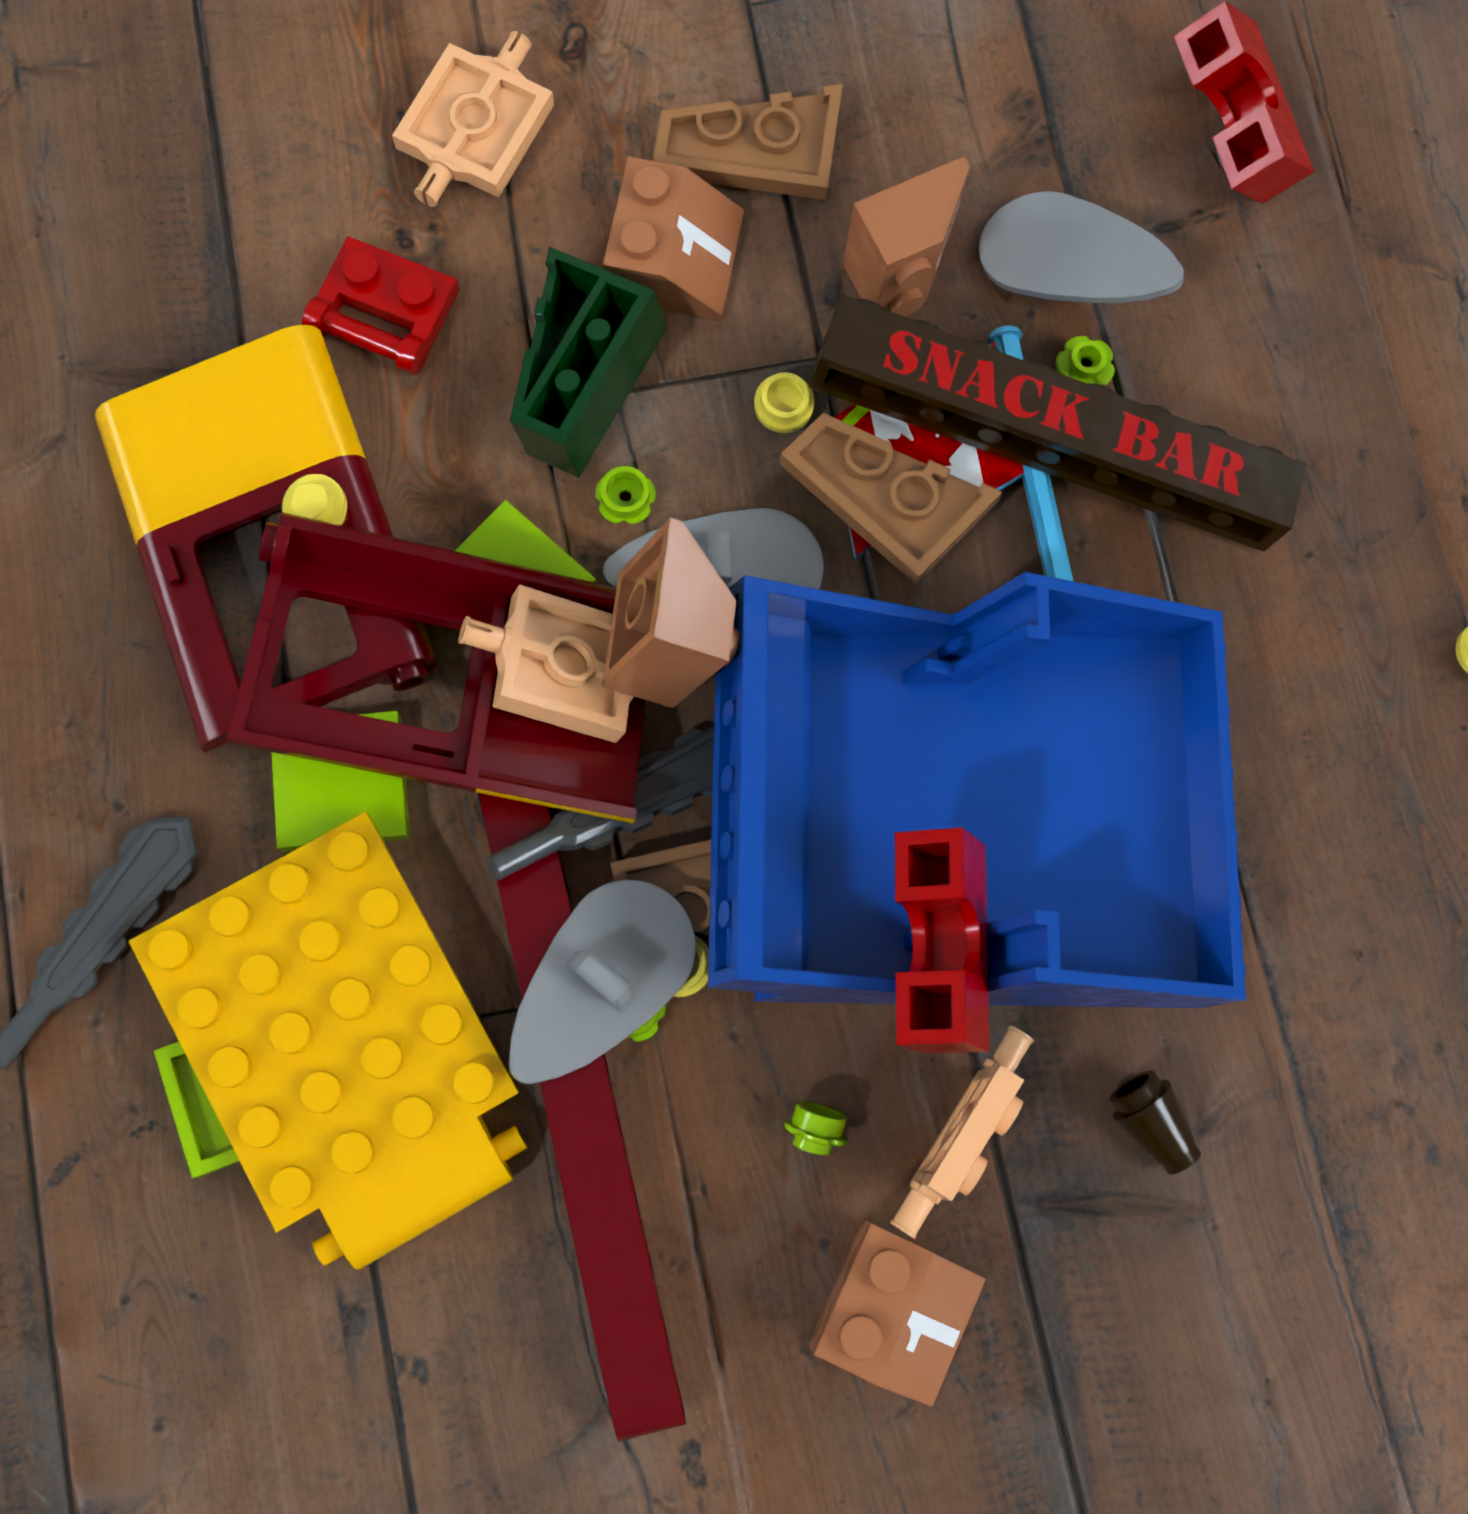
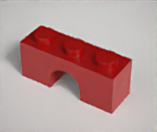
M1223 1L1174 36L1192 86L1202 91L1211 100L1224 123L1225 129L1213 136L1212 139L1231 189L1263 204L1315 172L1255 20L1226 1Z
M963 827L895 832V902L902 905L908 914L913 942L912 961L909 971L895 972L896 1045L920 1053L990 1052L986 845Z

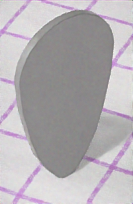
M1051 191L1036 192L1012 200L989 219L980 237L979 255L985 273L996 285L1012 293L1048 300L1084 303H1127L1171 294L1177 291L1184 282V269L1172 251L1153 234L1097 204L1065 193Z
M756 508L721 512L683 521L727 588L744 575L820 589L824 562L819 543L810 529L790 514L775 509ZM659 529L627 543L605 561L603 575L609 586L617 588L619 572Z
M620 880L598 887L580 901L554 937L533 975L518 1008L510 1039L509 1070L515 1080L522 1084L531 1085L557 1079L585 1067L651 1019L681 989L689 977L694 964L696 940L689 916L671 894L648 882Z

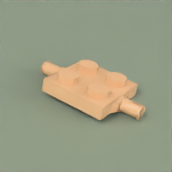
M517 31L510 32L506 43L498 56L494 58L491 56L474 55L449 43L394 131L392 137L395 148L425 162L429 166L420 184L414 190L415 196L422 203L426 204L428 202L430 207L437 206L438 200L450 180L469 183L498 198L502 194L554 106L553 91L527 80L518 70L527 53L532 49V43L525 35L521 34L519 38Z
M519 584L511 596L508 618L503 628L471 619L468 616L465 617L459 632L458 643L495 653L498 676L492 707L613 743H617L626 732L629 704L634 696L602 687L613 614Z
M1008 1027V1031L990 1059L986 1058L983 1063L985 1068L977 1071L909 1185L912 1189L896 1216L890 1222V1224L911 1238H916L917 1232L935 1204L939 1205L942 1199L952 1201L958 1192L967 1196L973 1190L988 1163V1160L980 1155L994 1132L1003 1136L1018 1116L1023 1100L1015 1095L1023 1084L1024 1079L1014 1074L1029 1046L1034 1042L1029 1035L1016 1027Z

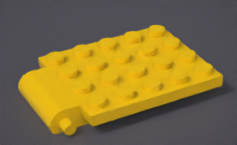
M366 811L128 941L275 1232L278 1233L320 1209L331 1232L312 1242V1246L323 1266L345 1256L353 1268L360 1270L514 1180V1175L507 1160L528 1148L527 1143L516 1125L493 1137L482 1114L519 1094V1089L376 825Z

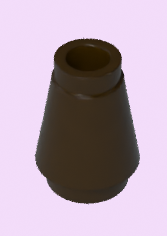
M1149 1070L1128 1079L1111 1094L1110 1101L1116 1109L1113 1114L1114 1119L1159 1164H1162L1168 1174L1179 1173L1193 1165L1200 1158L1201 1151L1195 1144V1139L1168 1080H1160L1153 1070Z

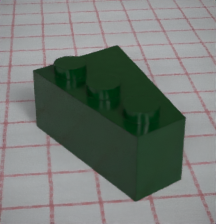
M549 247L545 262L548 269L542 298H537L534 311L536 319L535 330L530 350H525L510 422L527 455L579 478L667 328L655 290Z

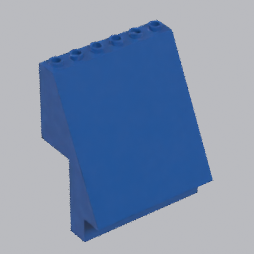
M1029 572L1022 573L955 614L746 575L728 588L736 599L733 627L738 629L739 644L731 663L726 667L723 666L715 673L708 988L754 992V1002L896 1004L895 972L909 971L912 961L913 942L908 914L902 905L895 902V832L963 827L986 845L989 1005L1206 1008L1246 1001V969L1243 960L1241 897L1239 894L1237 862L1238 838L1235 828L1233 796L1234 772L1231 763L1230 707L1227 696L1226 644L1224 641L1222 611Z

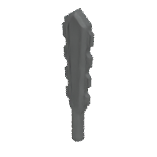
M710 727L705 731L694 728L676 738L673 749L666 753L654 750L639 759L634 808H637L634 823L563 810L555 815L548 827L487 856V863L494 877L497 880H501L557 851H574L582 847L595 851L612 843L613 834L618 831L624 830L633 834L651 826L653 816L659 813L673 816L691 808L693 799L700 795L712 798L714 727Z
M189 817L149 819L144 827L132 829L119 847L121 856L119 862L114 868H105L90 887L91 901L86 907L75 908L62 926L65 937L57 946H48L35 963L38 975L32 982L29 999L0 1034L1 1068L7 1069L52 1012L67 1006L72 999L85 998L98 983L96 973L103 964H114L129 947L127 936L134 928H146L161 910L159 900L167 891H178L194 873L193 861L198 857L199 852L192 821Z

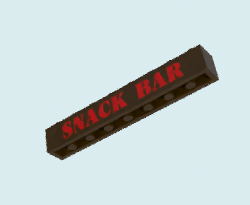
M843 294L840 296L828 325L808 385L809 388L1263 552L1292 529L1307 465L1286 457L1283 452L1276 448L1256 446L1229 436L1221 428L1193 423L1172 415L1161 406L1141 404L1115 394L1104 385L1087 384L1057 373L1049 365L1026 362L1000 352L989 343L966 340L942 331L931 322L924 320L914 321L884 310L874 301L854 299Z

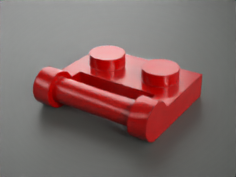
M347 236L317 297H313L308 302L303 313L302 325L315 326L321 330L323 337L328 334L394 360L397 369L416 375L421 370L460 289L457 279ZM345 304L408 329L411 332L402 338L341 314L339 311L342 305Z

